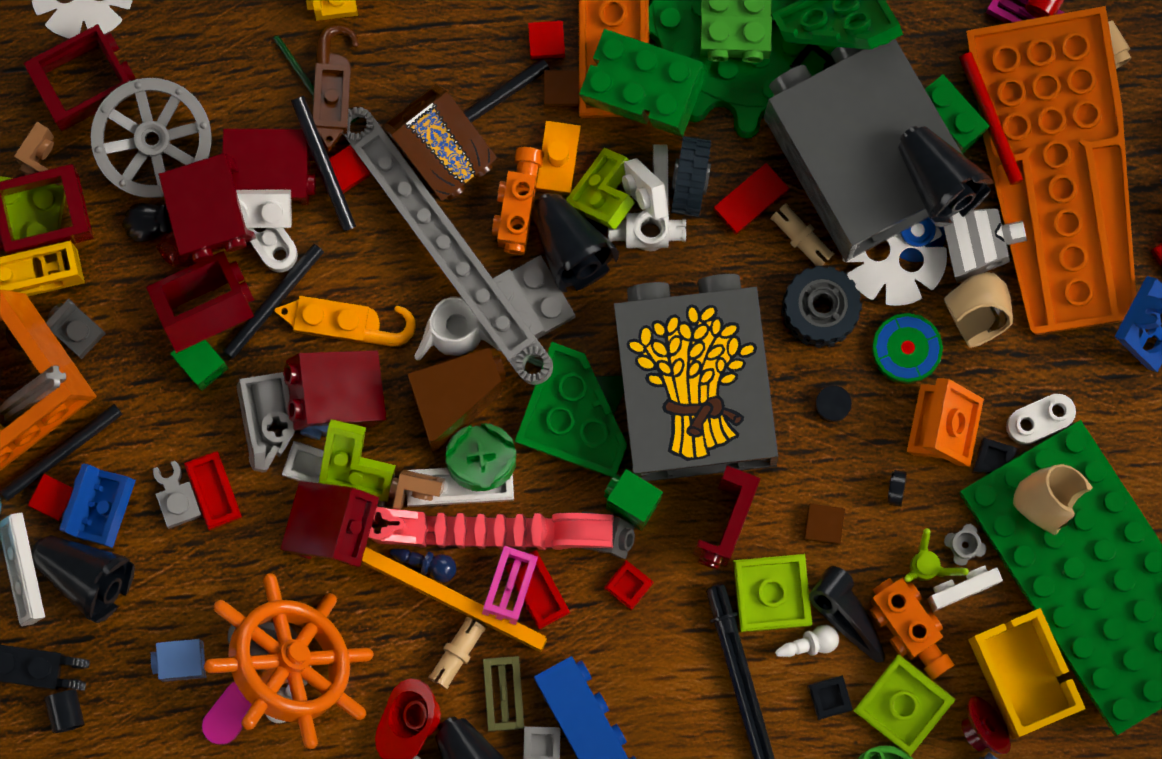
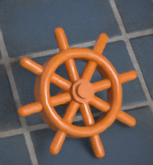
M268 573L263 578L268 602L252 610L246 617L224 600H217L214 603V611L236 629L230 640L228 657L208 659L204 663V669L211 674L232 673L238 689L252 704L241 722L244 729H253L263 714L286 722H298L304 746L307 749H314L317 747L318 739L313 719L321 716L334 704L356 720L365 718V708L344 693L349 681L350 663L368 662L373 658L374 654L367 647L347 649L340 632L327 618L337 602L334 594H326L316 609L301 602L282 600L276 576ZM273 621L278 641L258 626ZM288 623L302 628L296 639H292ZM313 638L319 643L322 651L309 650L308 646ZM251 640L269 654L251 656ZM328 665V680L310 666ZM256 670H264L259 674L256 672ZM303 680L317 689L322 695L316 699L308 700ZM283 684H289L292 700L277 694Z

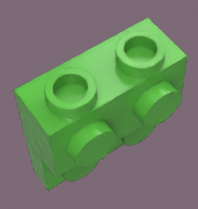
M701 0L700 57H707V60L712 62H724L728 58H742V61L746 63L763 62V59H769L772 35L771 0Z

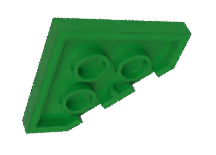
M799 0L771 13L784 41L789 43L872 50L904 35L898 20L885 0Z
M551 342L548 355L553 362L552 374L545 382L535 385L515 443L613 478L618 473L627 448L624 436L585 353Z

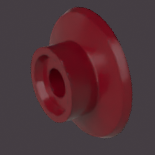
M977 696L972 697L967 705L969 717L961 723L965 738L977 751H984L989 748L997 754H1007L1010 751L1011 742L1005 724L987 701Z

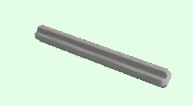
M51 366L6 399L0 406V415H4V421L14 420L59 388L60 384L66 380V373H61L59 366Z

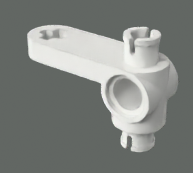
M667 144L653 145V174L665 185L668 216L655 220L646 210L641 213H627L626 220H622L616 230L608 227V239L611 242L626 241V248H640L645 251L668 248L669 241L686 242V219L669 220ZM652 223L658 226L660 233L656 237H646L641 232V228L645 224Z

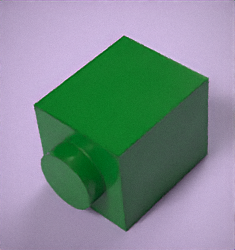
M206 340L178 353L175 350L170 353L201 391L229 369L223 359Z

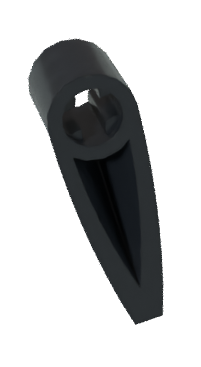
M828 567L809 593L810 602L835 628L875 662L880 663L884 661L886 657L875 626L867 611L851 590L854 586L853 578L840 567Z

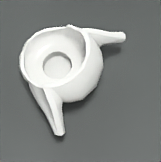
M452 296L441 300L433 309L422 341L414 356L416 360H421L432 346H435L444 355L462 356L473 352L481 340L486 341L498 351L501 350L464 299Z

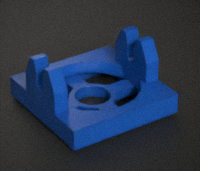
M1147 276L1116 332L1115 338L1148 370L1158 372L1162 365V323L1160 318L1162 314V283L1157 278ZM1154 336L1157 339L1154 347L1150 350H1144L1143 347L1147 339Z

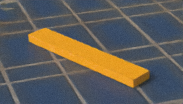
M365 547L362 564L540 653L542 652L547 642L546 636L518 622L516 625L509 623L510 620L503 618L501 621L495 619V615H483L484 605Z

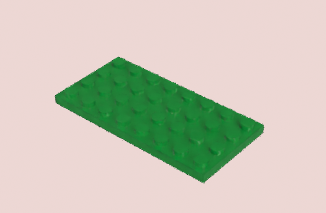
M1079 420L960 491L959 495L1033 610L1041 608L1061 654L1116 737L1162 709V543L1083 422ZM1064 464L1079 471L1093 488L1078 498L1072 507L1075 515L1068 521L1067 526L1062 527L1057 534L1052 535L1022 515L1014 507L1013 498L1017 486L1023 479L1042 468Z

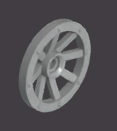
M142 78L119 86L103 100L93 119L91 146L98 167L110 182L119 189L134 196L143 198L164 197L158 175L165 172L161 154L166 153L184 165L207 159L210 156L212 132L204 108L193 94L184 87L169 80ZM146 91H156L171 95L157 121H153ZM134 94L142 119V124L140 125L115 110L119 103ZM182 102L191 111L196 122L167 130L166 126L178 105ZM108 118L133 133L134 138L104 143V131ZM151 133H155L159 137V141L155 145H148L146 143V137ZM199 133V145L195 158L170 144V140ZM137 148L138 152L121 175L113 167L107 154ZM148 156L152 159L157 185H144L132 181Z

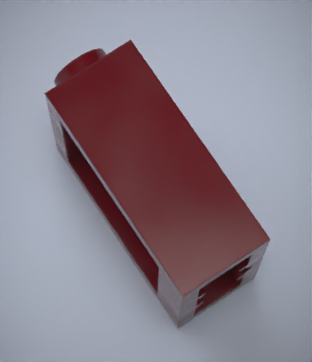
M98 24L23 63L61 132L96 114L103 100L112 91L136 79L127 61L119 63L114 54L120 49L111 32L103 34ZM100 45L120 83L66 111L46 73Z
M73 164L0 182V251L4 250L7 255L70 240L73 244L94 239L79 173ZM62 182L73 226L14 240L4 196Z
M224 251L213 255L214 257L209 260L198 262L146 287L162 326L176 353L254 317L248 304L254 301L246 281H244L245 279L237 262L234 261L229 264ZM229 283L231 291L178 316L175 315L173 308Z

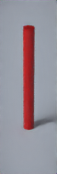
M972 52L965 53L959 57L983 119L989 125V134L1010 185L1018 184L1023 181V177L973 54Z

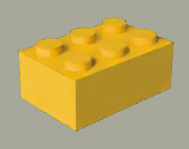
M1041 608L968 639L1012 739L1021 737L1086 709L1073 679L1059 684L1056 678L1069 672Z

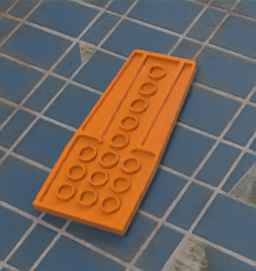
M1106 6L967 30L969 52L973 54L1023 177L1022 182L1010 185L987 130L983 134L1004 224L1023 220L1027 241L1011 244L1010 249L1031 332L1035 335H1043L1122 322L1136 297L1123 110ZM978 106L979 115L983 118V116H982V114H981V111H980V109H979V106Z

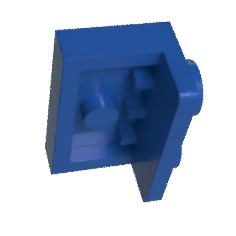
M83 463L79 474L75 478L68 506L63 513L60 531L80 540L113 548L136 480Z

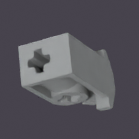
M283 372L239 379L237 384L249 451V463L253 471L267 472L275 455L278 457L282 455L295 432L293 421L288 416L287 408L290 395L288 385L284 381ZM272 423H276L278 429H284L279 437H276L273 431L268 432Z

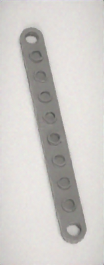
M362 107L348 109L347 134L343 135L515 371L528 384L537 385L548 380L553 371L551 357L379 123L367 109ZM357 117L364 118L367 122L364 132L361 131L360 134L351 133L350 122ZM532 357H540L544 363L543 369L540 370L541 372L533 375L528 374L525 371L526 362Z

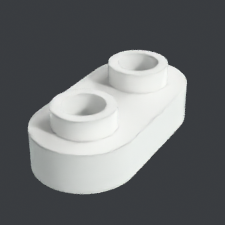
M247 228L253 231L256 239L249 242L270 270L285 272L295 265L298 257L297 249L284 228H266L263 232H257L254 228ZM284 250L286 257L283 260L274 259L276 251Z
M1063 394L1047 396L1016 410L1008 418L1006 424L1007 433L1014 442L1021 445L1036 442L1068 427L1076 415L1075 405L1069 397ZM1053 406H1061L1064 410V415L1062 417L1055 416L1052 411ZM1021 420H1029L1032 424V429L1030 431L1023 430L1020 426Z

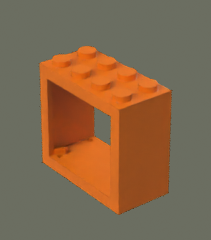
M1 289L0 322H5L40 374L51 366L56 365L59 366L61 373H66L67 377L60 384L59 388L0 431V471L97 397L25 293Z

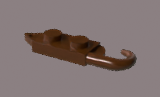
M332 24L325 27L317 40L313 120L323 145L328 152L342 134H347L351 65L346 58L330 53L331 39L335 35L341 34L351 40L353 47H358L359 45L355 31L342 24Z

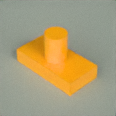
M546 121L542 144L544 157L542 167L538 171L536 191L570 195L581 125Z

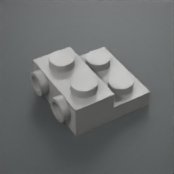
M541 255L513 271L509 269L493 278L537 339L575 318V313L562 291L556 286L553 276Z

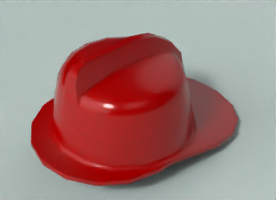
M407 679L401 681L392 690L375 735L376 750L382 759H413L421 750L426 738L430 737L437 730L441 720L440 706L429 686L423 681Z

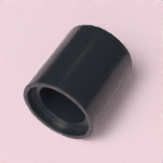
M77 690L63 691L44 698L53 734L70 731L85 725Z

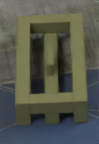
M519 656L483 659L488 732L524 729ZM505 665L513 666L516 722H509ZM491 666H498L502 723H495Z

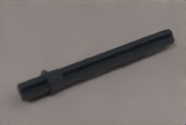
M725 585L711 586L706 591L713 614V619H710V623L715 624L717 635L721 642L754 759H775L735 619L738 613H733Z

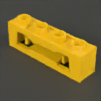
M71 240L0 257L1 290L33 296L85 283L78 250Z

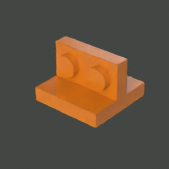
M937 378L935 385L921 384L907 452L913 456L944 458L957 466L970 467L984 399L950 379Z

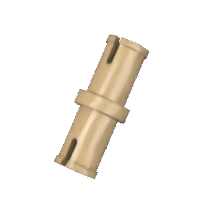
M785 203L780 208V211L789 221H785L777 211L770 219L792 240L790 244L794 248L798 247L815 266H823L825 262L817 255L816 251H819L827 261L834 255L833 251L831 252L813 233L815 230L811 224L807 226L792 211L789 205Z
M466 617L452 642L445 644L443 648L445 653L428 676V679L436 685L440 684L441 688L448 690L450 683L462 664L469 662L471 658L469 653L486 628L478 622L474 623L473 619Z

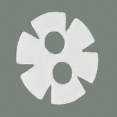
M32 0L36 15L57 9L45 26L52 32L69 39L80 34L83 21H85L87 29L98 24L103 34L112 31L122 22V18L109 5L130 9L132 0H73L69 3H60L57 0Z
M918 223L911 227V232L914 236L920 237L924 234L925 228L922 224ZM936 226V233L932 241L942 236L938 226ZM901 233L886 240L890 245V254L885 260L874 261L867 256L865 251L847 261L864 262V264L847 274L848 278L855 282V287L867 298L874 300L883 285L886 284V305L899 306L911 304L922 299L915 279L930 290L935 289L945 271L947 249L945 247H914L907 244L902 238ZM907 248L919 250L924 257L923 266L916 272L905 271L900 266L899 256Z

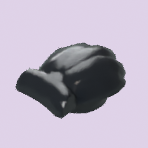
M137 203L125 212L122 226L127 230V236L136 242H146L162 234H173L166 204L157 206L149 203Z

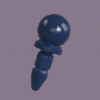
M407 549L390 550V555L400 563H408L410 566L422 568L421 574L424 576L429 574L436 582H448L456 574V563L448 555L439 554L434 556L433 552L428 551L424 557L422 554L410 552Z

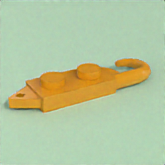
M299 296V300L274 309L276 314L293 327L295 333L363 344L365 342L390 347L401 346L413 337L416 329L414 316L408 309L401 306L394 308L395 312L401 314L406 321V326L400 333L380 331L378 315L375 310L368 306ZM287 310L288 312L287 314L283 315L282 311Z

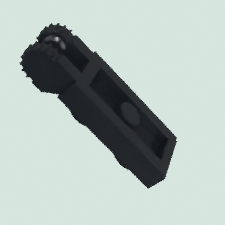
M0 645V682L53 690L65 688L85 691V682L78 679H60L62 665L71 666L75 669L89 668L90 660L63 656L64 654Z

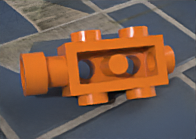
M516 148L514 163L517 164L516 172L508 171L507 180L500 181L497 202H503L501 215L494 216L492 236H497L498 247L504 248V252L513 255H524L527 249L532 217L531 211L534 205L537 185L538 168L542 167L544 152L536 148Z
M891 578L873 589L876 595L870 600L873 607L869 609V612L879 627L886 625L894 636L890 639V643L897 654H900L902 657L907 654L910 660L919 656L926 666L923 670L932 681L955 666L947 653L943 655L936 644L943 638V635L940 633L943 630L942 624L933 612L927 614L920 604V601L923 600L922 596L912 582L906 584L904 579L901 578L893 583ZM894 596H899L903 599L904 606L902 608H895L892 605L891 599ZM913 627H922L925 631L924 637L916 638L912 633Z

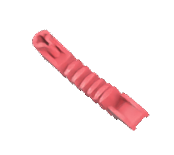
M377 507L372 524H378L379 518H382L389 525L382 527L381 533H378L371 526L368 536L377 544H402L418 546L420 548H426V546H438L439 548L457 546L459 549H465V547H478L479 549L497 547L500 550H503L504 546L518 548L519 550H526V548H538L539 550H546V548H553L555 550L569 548H613L614 516L592 513L553 514L552 518H545L540 513H534L533 518H526L523 514H517L516 518H506L503 514H497L496 518H487L484 514H477V517H466L463 513H457L456 517H447L444 513H438L437 516H426L424 512Z

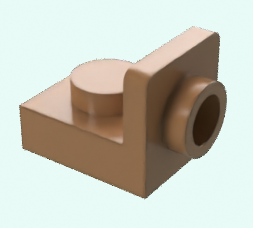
M36 122L14 156L19 165H21L19 171L24 175L48 170L37 162L39 159L44 160L51 152L54 142H52L54 136L49 128L39 122Z
M403 470L399 478L393 477L389 498L394 499L393 509L400 510L403 507L407 490L412 491V497L431 501L433 496L440 497L443 493L445 478Z

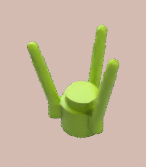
M926 528L923 531L921 542L918 546L919 553L912 558L909 567L910 573L904 577V580L911 582L916 578L920 581H928L936 575L939 577L967 575L969 570L962 567H941L938 556L928 551L931 531Z

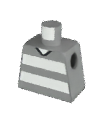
M998 209L972 210L964 217L958 212L950 217L953 223L944 226L956 283L1010 262L1007 245L1027 241L1023 220L1002 225Z

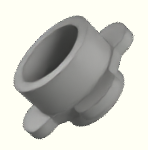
M967 524L961 531L955 534L948 533L945 536L944 544L952 550L954 554L953 561L959 566H964L969 559L975 556L982 557L986 553V545L981 543V539L977 534V528L974 525ZM967 542L968 548H963L962 543Z

